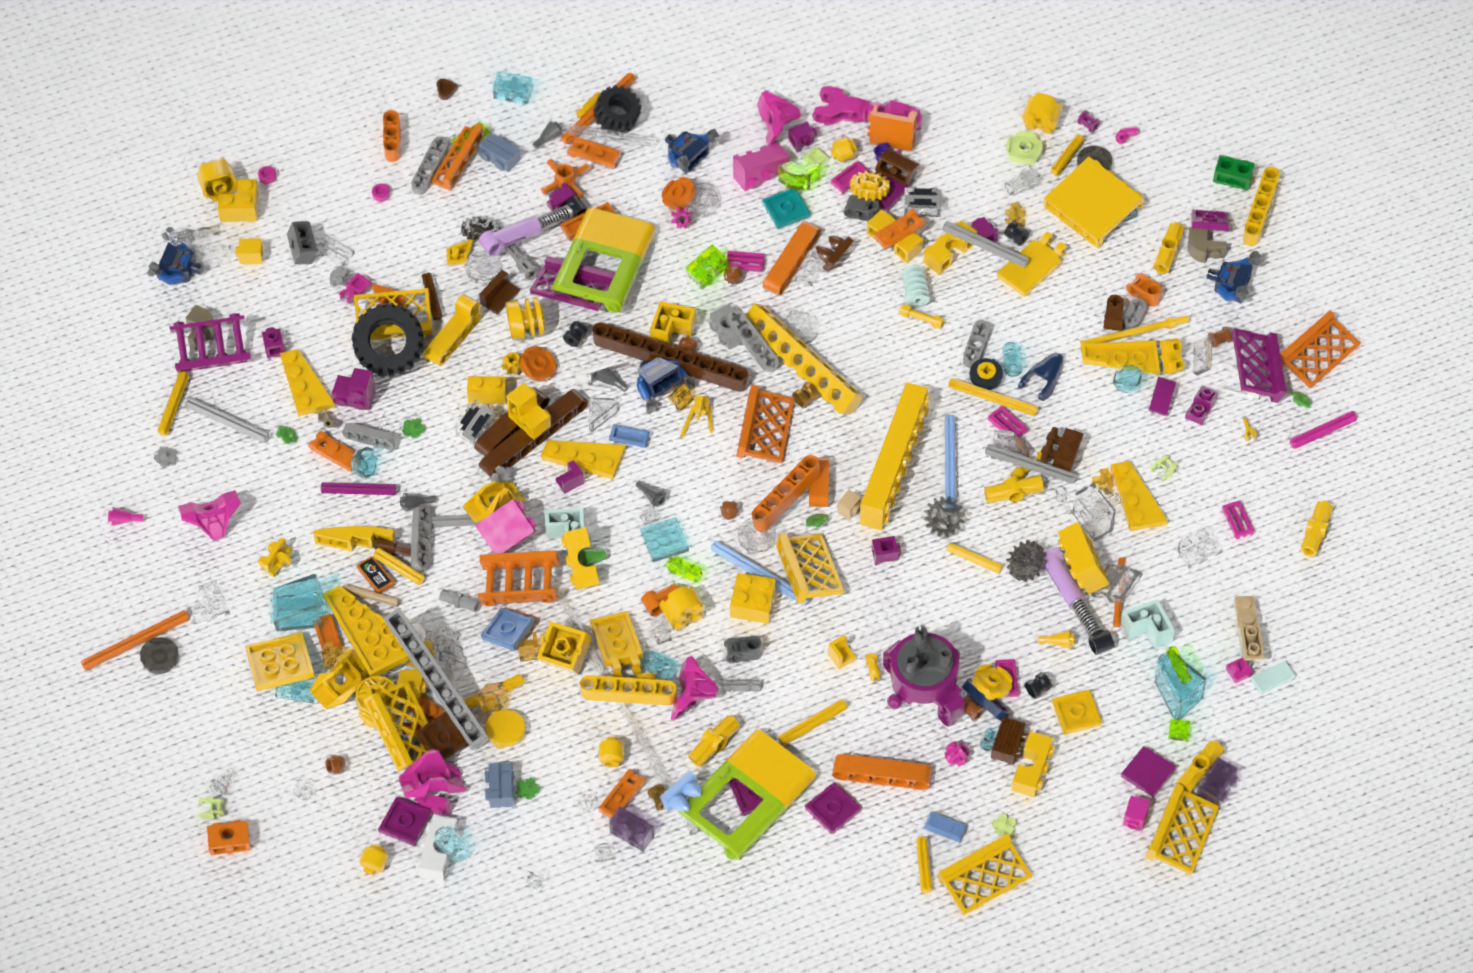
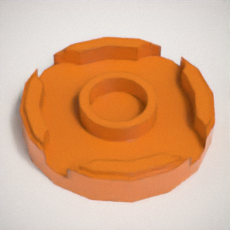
M678 177L675 181L674 179L671 180L662 191L663 204L670 210H676L677 206L680 209L684 208L694 199L696 186L688 177Z
M531 346L520 357L521 370L532 380L538 382L547 381L555 373L557 366L555 358L548 350H543L542 347Z

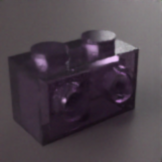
M1217 757L1199 785L1197 796L1218 806L1221 802L1225 803L1230 794L1228 792L1231 787L1234 788L1239 781L1237 776L1239 768Z
M621 806L609 820L611 834L644 852L654 838V825Z

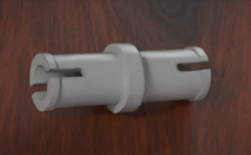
M443 589L439 595V601L453 604L458 609L462 607L476 612L479 608L480 602L478 600L465 597L462 593L456 594Z

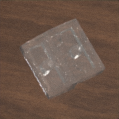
M1108 564L1104 571L1109 585L1090 595L1093 598L1106 597L1110 603H1124L1143 573L1127 566Z

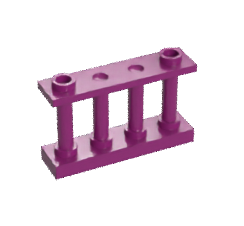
M234 313L230 314L228 318L189 324L175 322L173 326H169L170 332H176L179 347L180 360L179 363H175L176 372H189L252 362L250 352H246L243 347L240 322H245L244 315ZM221 325H233L236 351L233 355L225 353ZM214 326L218 354H216V357L209 358L206 355L202 328ZM195 329L199 357H197L198 360L190 361L187 356L184 331Z

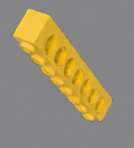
M754 303L745 316L768 346L771 347L774 354L783 358V363L786 366L795 369L798 377L812 383L817 391L822 394L821 398L835 406V411L842 415L843 413L851 415L864 396L764 305Z

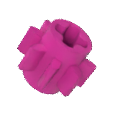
M677 206L676 213L671 212V216L675 217L671 219V223H676L677 229L680 226L686 229L687 223H692V219L688 218L692 216V212H687V206L684 209H680ZM680 214L682 215V217L685 216L684 220L678 218Z
M953 741L947 745L944 756L950 765L957 764L960 767L967 763L969 750L964 743L957 744L956 741Z

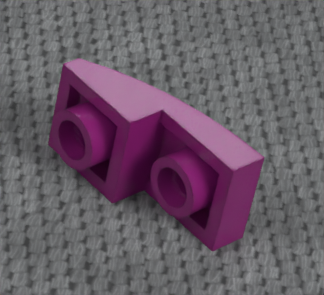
M1158 376L1148 408L1149 412L1167 416L1176 382Z
M1201 386L1194 397L1193 403L1187 410L1185 418L1202 425L1210 413L1219 392Z

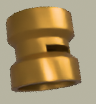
M806 382L801 389L794 391L792 396L795 402L804 408L809 404V401L818 398L819 393L812 383Z

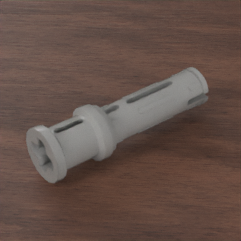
M515 244L504 248L516 262L518 270L523 271L527 280H532L538 276L540 272L538 266H534L531 258L524 255Z

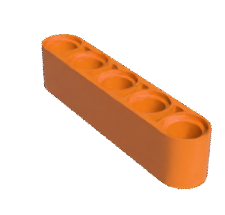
M802 221L765 277L763 289L779 296L784 292L819 238L820 227Z
M805 456L753 509L751 516L754 528L757 531L763 532L769 529L820 476V464L816 456Z
M838 754L834 757L832 776L837 780L927 790L930 787L932 768L929 765Z

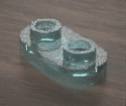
M1016 342L1005 343L1002 348L1004 372L1010 377L1019 376L1023 368L1021 347Z
M651 650L643 653L640 663L644 670L654 673L665 680H670L676 676L677 664L673 660Z
M443 826L436 831L435 840L437 845L452 860L462 861L467 858L469 854L467 843L451 827Z

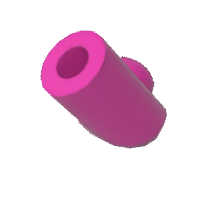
M1137 126L1120 128L1115 136L1116 142L1123 144L1129 136L1138 135Z

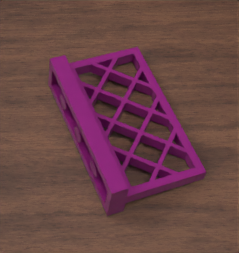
M547 255L544 260L545 265L531 286L530 293L599 311L603 303L597 302L593 304L582 297L575 299L571 298V294L554 293L556 290H552L549 283L555 281L564 260ZM580 264L573 283L587 284L586 287L593 289L599 287L605 289L602 291H607L615 273ZM546 274L554 275L549 278L545 277ZM546 284L547 288L542 290L537 289L538 286Z
M1234 328L1232 330L1241 390L1268 396L1271 402L1278 403L1287 393L1277 333L1270 332L1266 336ZM1239 336H1242L1247 342L1244 343ZM1254 340L1262 341V347H1260ZM1250 344L1256 352H1253L1247 345ZM1242 349L1249 355L1248 358L1241 352ZM1258 353L1264 357V362L1257 356ZM1251 358L1259 365L1258 367L1250 361ZM1243 364H1246L1252 371L1249 373ZM1262 368L1266 372L1267 376H1265L1259 369ZM1253 373L1261 379L1260 382L1252 376ZM1246 379H1248L1254 386L1247 385ZM1264 382L1269 387V390L1265 389L1261 384Z

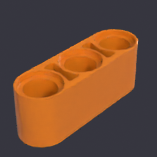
M388 110L383 114V148L385 159L389 162H396L401 157L399 113L395 110Z
M818 458L821 474L809 486V507H828L829 458Z

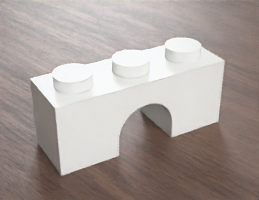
M433 815L432 821L427 823V839L422 841V857H418L416 869H419L421 878L444 882L448 868L447 854L439 853L436 849L442 845H454L458 831L457 819Z

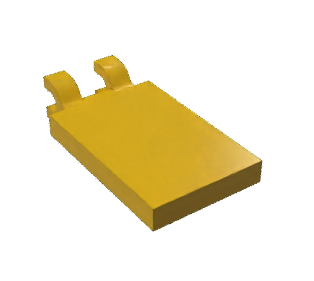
M1047 231L1039 242L1034 239L1019 252L1029 258L1025 267L1009 261L997 272V277L1025 297L1061 265L1062 259L1060 258L1066 254L1064 251L1066 245L1060 242L1052 250L1049 246L1052 244L1050 239L1053 235Z
M628 611L590 619V626L605 667L611 666L613 676L622 677L621 666L631 664L634 675L641 674L639 659L643 658V652Z

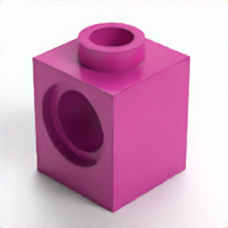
M1130 795L1123 825L1133 830H1143L1150 800Z

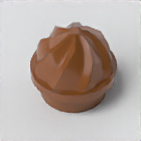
M737 266L728 267L724 272V280L732 285L739 283L743 276L741 269Z
M689 335L685 338L682 337L678 344V347L695 352V348L698 346Z
M723 501L722 506H720L722 516L727 520L735 518L737 512H739L737 508L738 503Z
M331 755L325 761L326 770L329 774L333 773L334 775L343 772L346 767L344 758Z

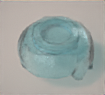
M1125 365L1120 372H1115L1113 385L1121 392H1134L1141 386L1143 372L1136 366Z
M365 447L355 451L352 455L350 464L357 476L367 478L375 473L377 469L376 461L378 459L372 454L374 449Z

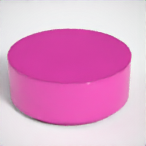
M271 166L260 168L258 171L259 181L263 184L273 183L277 178L276 170Z
M383 183L373 186V199L379 202L389 199V186Z

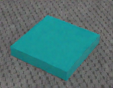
M795 187L762 199V204L777 230L811 217L810 211Z

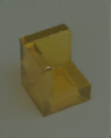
M536 631L532 632L533 639L523 640L519 644L520 662L538 660L539 647Z
M503 682L485 684L477 695L483 713L501 711L509 700Z

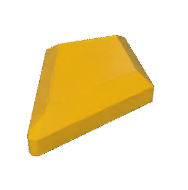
M470 239L446 248L447 265L466 264L473 240Z

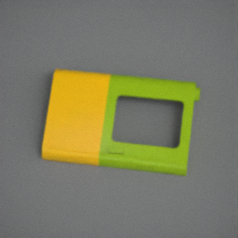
M587 209L551 289L603 303L609 312H620L656 232L655 227L648 222L600 209ZM587 250L621 259L607 291L573 283Z
M755 729L700 786L701 796H691L687 800L689 811L677 810V812L723 846L724 854L728 859L738 860L816 779V774L812 768L763 731ZM736 778L763 798V801L732 834L726 835L699 813L732 779Z

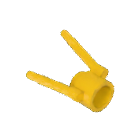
M697 396L695 398V403L691 405V411L680 434L681 438L684 437L694 412L697 414V421L700 420V416L707 413L709 432L713 433L712 407L709 406L710 400L708 397Z

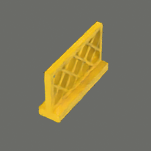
M428 288L354 295L356 323L359 320V311L363 315L366 313V310L364 311L359 307L358 300H368L371 303L367 307L368 309L372 308L373 305L376 307L378 299L383 297L390 301L389 303L397 306L398 304L394 302L396 298L404 296L408 299L403 305L404 309L412 302L418 307L413 314L414 316L420 310L427 314V321L420 322L423 335L433 334ZM417 294H425V301L421 306L413 300ZM387 324L376 328L370 340L406 336L399 326Z
M786 533L778 534L776 549L798 604L805 603L806 598L844 593L843 586L821 533L787 537ZM818 540L819 546L816 547L809 542ZM791 543H798L802 546L800 549H797ZM806 547L814 551L813 554L809 555L803 552L804 548ZM818 553L822 555L823 557H825V560L821 561L815 558L816 554ZM801 556L807 559L806 563L797 560V557ZM813 562L819 565L818 569L816 570L808 566L809 563ZM822 568H825L829 570L831 574L828 576L820 571ZM806 570L812 573L813 575L810 578L804 575L802 572ZM818 576L825 581L821 584L815 581L814 578ZM830 582L836 585L837 588L831 589L826 585ZM811 584L819 589L810 591L808 586Z
M408 681L381 692L373 693L364 700L398 772L410 767L422 754L427 752L423 749L422 744L420 748L411 744L413 736L417 737L414 734L416 725L424 726L428 721ZM403 687L407 693L406 699L397 696L398 690ZM385 695L392 698L390 706L383 703L381 696ZM395 700L404 704L402 712L393 708ZM408 706L414 708L416 712L415 717L406 714ZM391 713L401 716L399 724L392 721ZM404 718L413 722L411 730L402 726ZM400 731L410 734L407 742L401 740L399 736ZM409 748L418 752L416 759L411 760L408 754Z
M1177 783L1171 792L1145 858L1151 861L1155 858L1191 875L1219 806L1183 790L1184 786ZM1183 798L1191 800L1194 806L1185 809L1182 802ZM1207 807L1213 810L1212 814L1204 817L1200 808ZM1196 810L1200 819L1191 821L1187 812ZM1183 814L1187 823L1178 825L1175 817ZM1202 822L1205 831L1197 834L1193 825ZM1189 826L1193 835L1185 838L1181 829ZM1176 830L1180 839L1172 842L1169 832ZM1195 839L1198 848L1190 850L1186 841ZM1182 843L1186 852L1177 854L1174 845ZM1170 847L1174 856L1166 857L1161 854V851L1164 848ZM1189 856L1191 866L1183 865L1180 858Z
M1008 833L939 871L938 881L945 886L963 916L1033 877L1012 845V839ZM1010 850L1013 855V861L1001 860L1002 853ZM987 861L997 863L995 872L984 869ZM1000 864L1011 866L1009 875L998 873ZM1013 868L1022 869L1025 876L1022 878L1012 877ZM971 870L980 872L979 880L967 879L968 872ZM983 873L994 876L992 885L981 882ZM996 878L1007 879V886L1004 888L995 886ZM953 880L962 881L961 891L953 889L949 883ZM965 883L977 885L975 895L964 892ZM979 887L991 889L990 896L986 898L978 896ZM962 896L973 898V905L965 909L961 902Z

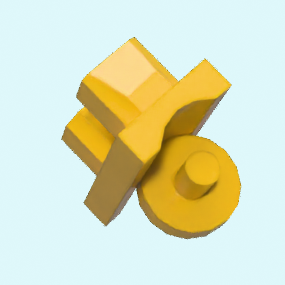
M1179 338L1160 341L1162 355L1159 358L1163 360L1164 374L1183 372L1185 365L1181 356L1182 344Z
M280 538L278 542L271 541L268 546L269 555L261 556L258 560L260 567L267 570L268 574L272 577L276 576L283 565L290 566L292 563L290 557L292 549L286 544L285 538Z

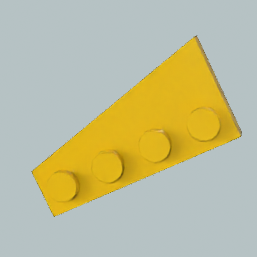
M1156 340L1081 344L1083 364L1160 375Z
M299 349L280 353L298 417L335 408L333 400Z
M547 440L541 453V459L567 466L568 462L574 460L581 471L613 479L626 446Z
M1125 461L1111 464V472L1129 531L1167 525L1168 520L1131 462Z

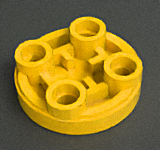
M499 710L487 719L485 731L490 738L489 741L496 748L503 749L523 741L525 737V722L521 715L513 710Z

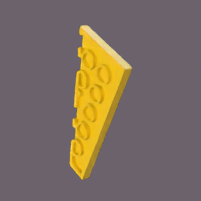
M340 585L322 594L370 677L379 676L410 660L383 620V617L372 612L367 605L359 602L355 596Z

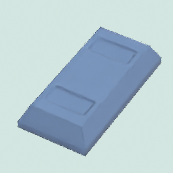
M613 424L609 441L645 448L650 431Z
M930 812L923 827L927 831L961 843L968 828L965 824Z

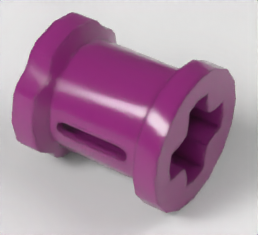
M1085 110L1079 115L1077 123L1085 126L1090 133H1094L1099 128L1101 120L1095 119L1090 115L1089 111Z

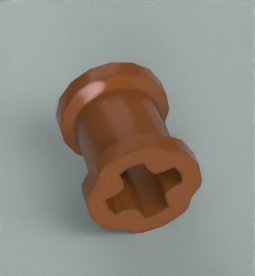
M1225 326L1220 331L1208 333V340L1210 345L1216 348L1222 343L1232 342V335L1228 327Z
M967 696L964 698V712L974 722L982 716L985 708L978 706L972 701L971 696Z

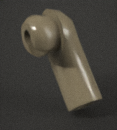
M328 411L318 412V421H324V427L331 428L334 422Z

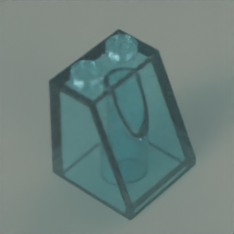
M311 574L273 588V596H270L271 608H273V613H270V622L274 624L277 632L315 628V626L323 627V592L317 574Z
M1170 650L1166 654L1160 655L1157 659L1154 682L1174 721L1178 723L1203 699L1207 678Z

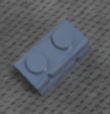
M492 132L478 146L480 157L484 161L492 162L499 170L503 169L509 172L521 160L519 148Z
M489 763V771H485V783H489V788H485V801L489 800L491 808L513 807V763Z

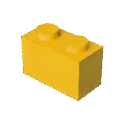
M468 376V404L506 405V376Z

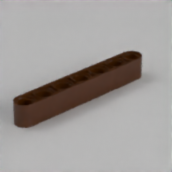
M576 389L569 390L546 408L551 416L550 428L535 439H532L520 428L484 456L479 462V468L489 477L496 473L495 468L498 465L511 468L583 412L588 406V400Z

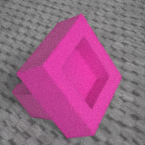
M1243 657L1226 665L1225 669L1235 684L1253 676L1249 663Z

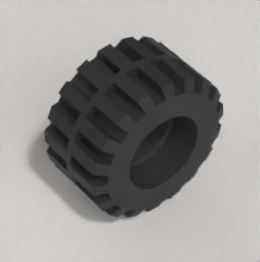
M613 85L612 88L610 86L606 87L596 101L593 110L594 119H597V125L600 124V128L602 130L606 129L609 134L614 132V135H618L619 132L625 134L626 131H631L641 114V100L636 98L637 94L635 92L632 93V89L629 87L628 89H625L623 85L620 87ZM617 105L621 107L626 114H616L610 109L609 106Z

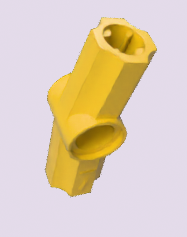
M727 715L714 728L709 727L703 733L701 741L688 754V758L694 765L702 767L715 752L719 753L723 750L727 740L740 729L737 719L732 715Z

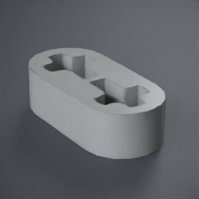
M1133 299L1123 317V327L1126 330L1139 327L1147 308V304L1143 299ZM1138 306H1140L1141 308H1139L1138 311L1136 312V311H1135V308H1137Z

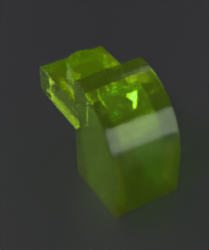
M793 160L779 165L778 181L789 189L808 190L811 183L821 180V164L818 162L802 167Z

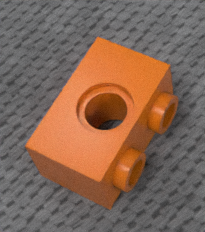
M235 820L232 823H214L207 826L210 856L251 851L247 821ZM226 835H233L230 839L224 838Z

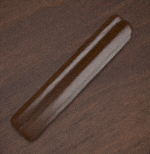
M429 272L423 273L422 281L424 288L429 290L432 317L434 320L442 319V311L432 275Z

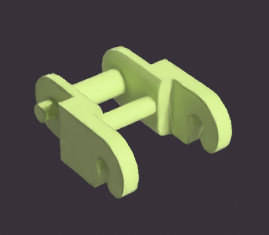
M1166 455L1163 459L1159 458L1154 463V466L1150 467V470L1154 471L1162 466L1167 470L1166 476L1162 477V480L1166 481L1173 475L1174 469L1178 468V463H1173L1169 460V455ZM1167 462L1171 467H1166L1164 463Z
M214 797L199 798V804H203V801L205 804H210V811L199 813V819H202L203 816L205 819H215V816L220 817L225 814L222 810V805L225 803L223 799H214ZM213 805H217V810H213Z

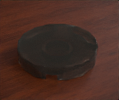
M1091 145L1079 151L1076 161L1077 167L1086 158L1090 157L1093 160L1099 161L1107 171L1111 170L1113 158L1107 149Z
M165 637L152 638L142 646L140 651L142 666L154 674H163L171 671L170 669L178 664L180 658L175 642Z

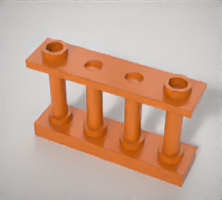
M556 550L480 555L479 562L481 567L487 571L486 593H478L481 605L494 606L495 604L551 603L552 601H558L555 589H551L552 567L560 566V558ZM535 567H544L543 590H532V573ZM515 568H525L524 591H513V570ZM496 569H506L505 592H493L494 571Z

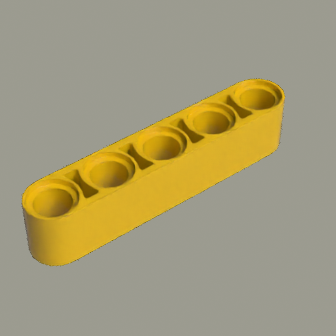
M1270 166L1265 168L1243 233V242L1248 246H1255L1260 240L1278 187L1280 171L1276 167Z
M586 675L580 680L581 696L585 700L665 706L673 705L677 701L676 684L669 680Z

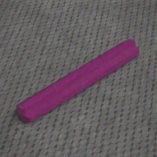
M322 482L320 486L321 493L396 495L397 490L395 484Z

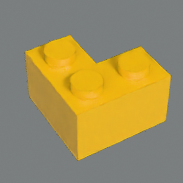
M238 179L237 194H219L218 213L220 222L257 221L259 197L257 179Z
M660 301L650 328V338L670 344L673 333L692 336L696 324V309Z
M523 382L506 395L508 417L532 439L537 438L551 427V416L546 409L538 406L537 393L532 387H528Z

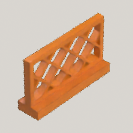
M1331 310L1280 353L1282 366L1285 365L1310 389L1361 344L1334 318L1335 314ZM1333 325L1339 330V335L1329 334V328ZM1326 338V346L1317 345V339ZM1330 339H1339V346H1330ZM1343 340H1349L1354 345L1352 347H1343ZM1314 349V356H1305L1304 350ZM1317 349L1327 350V357H1318ZM1330 350L1340 351V357L1331 358ZM1301 360L1302 367H1295L1291 361ZM1305 360L1314 361L1315 368H1305ZM1318 361L1327 362L1328 368L1318 369ZM1306 372L1315 373V379L1312 382L1306 377Z
M751 384L736 457L743 458L744 455L782 463L794 398L758 390L759 386ZM760 397L768 398L771 403L764 406L760 401ZM778 403H789V407L782 410ZM772 406L778 411L773 416L767 410ZM763 411L767 419L760 421L756 415ZM782 416L786 422L779 426L774 419ZM771 422L775 428L768 431L764 424ZM758 427L765 433L759 437L753 432ZM777 431L783 437L778 441L772 437V434ZM766 437L772 442L767 447L760 441ZM757 443L761 450H750V446ZM775 447L779 451V456L771 455L768 450Z

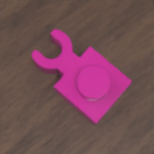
M357 273L346 283V289L340 291V299L349 296L346 299L347 304L352 303L354 295L366 293L372 287V282L360 273Z
M429 794L428 797H415L414 799L415 802H418L417 805L429 808L436 815L444 814L449 816L452 810L447 798Z

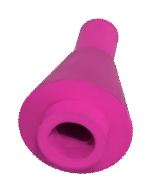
M112 507V510H108V522H111V526L131 521L143 522L144 514H133Z

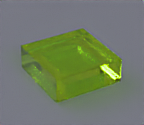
M1170 719L1168 739L1188 742L1190 721Z

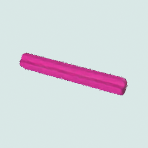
M1354 411L1347 412L1291 438L1289 443L1293 449L1301 447L1355 422L1357 415Z

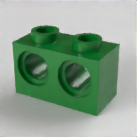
M1219 155L1213 182L1248 191L1255 163Z

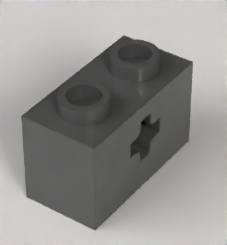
M294 221L291 223L286 234L294 265L312 264L318 250L310 221Z

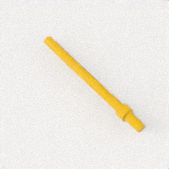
M1188 315L1177 318H1165L1164 321L1081 340L1080 346L1087 343H1105L1163 328H1175V325L1188 323L1189 318Z

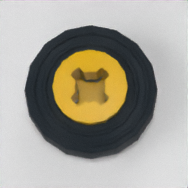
M981 358L971 365L969 371L970 381L975 386L992 390L1002 382L1003 369L999 362L994 359Z

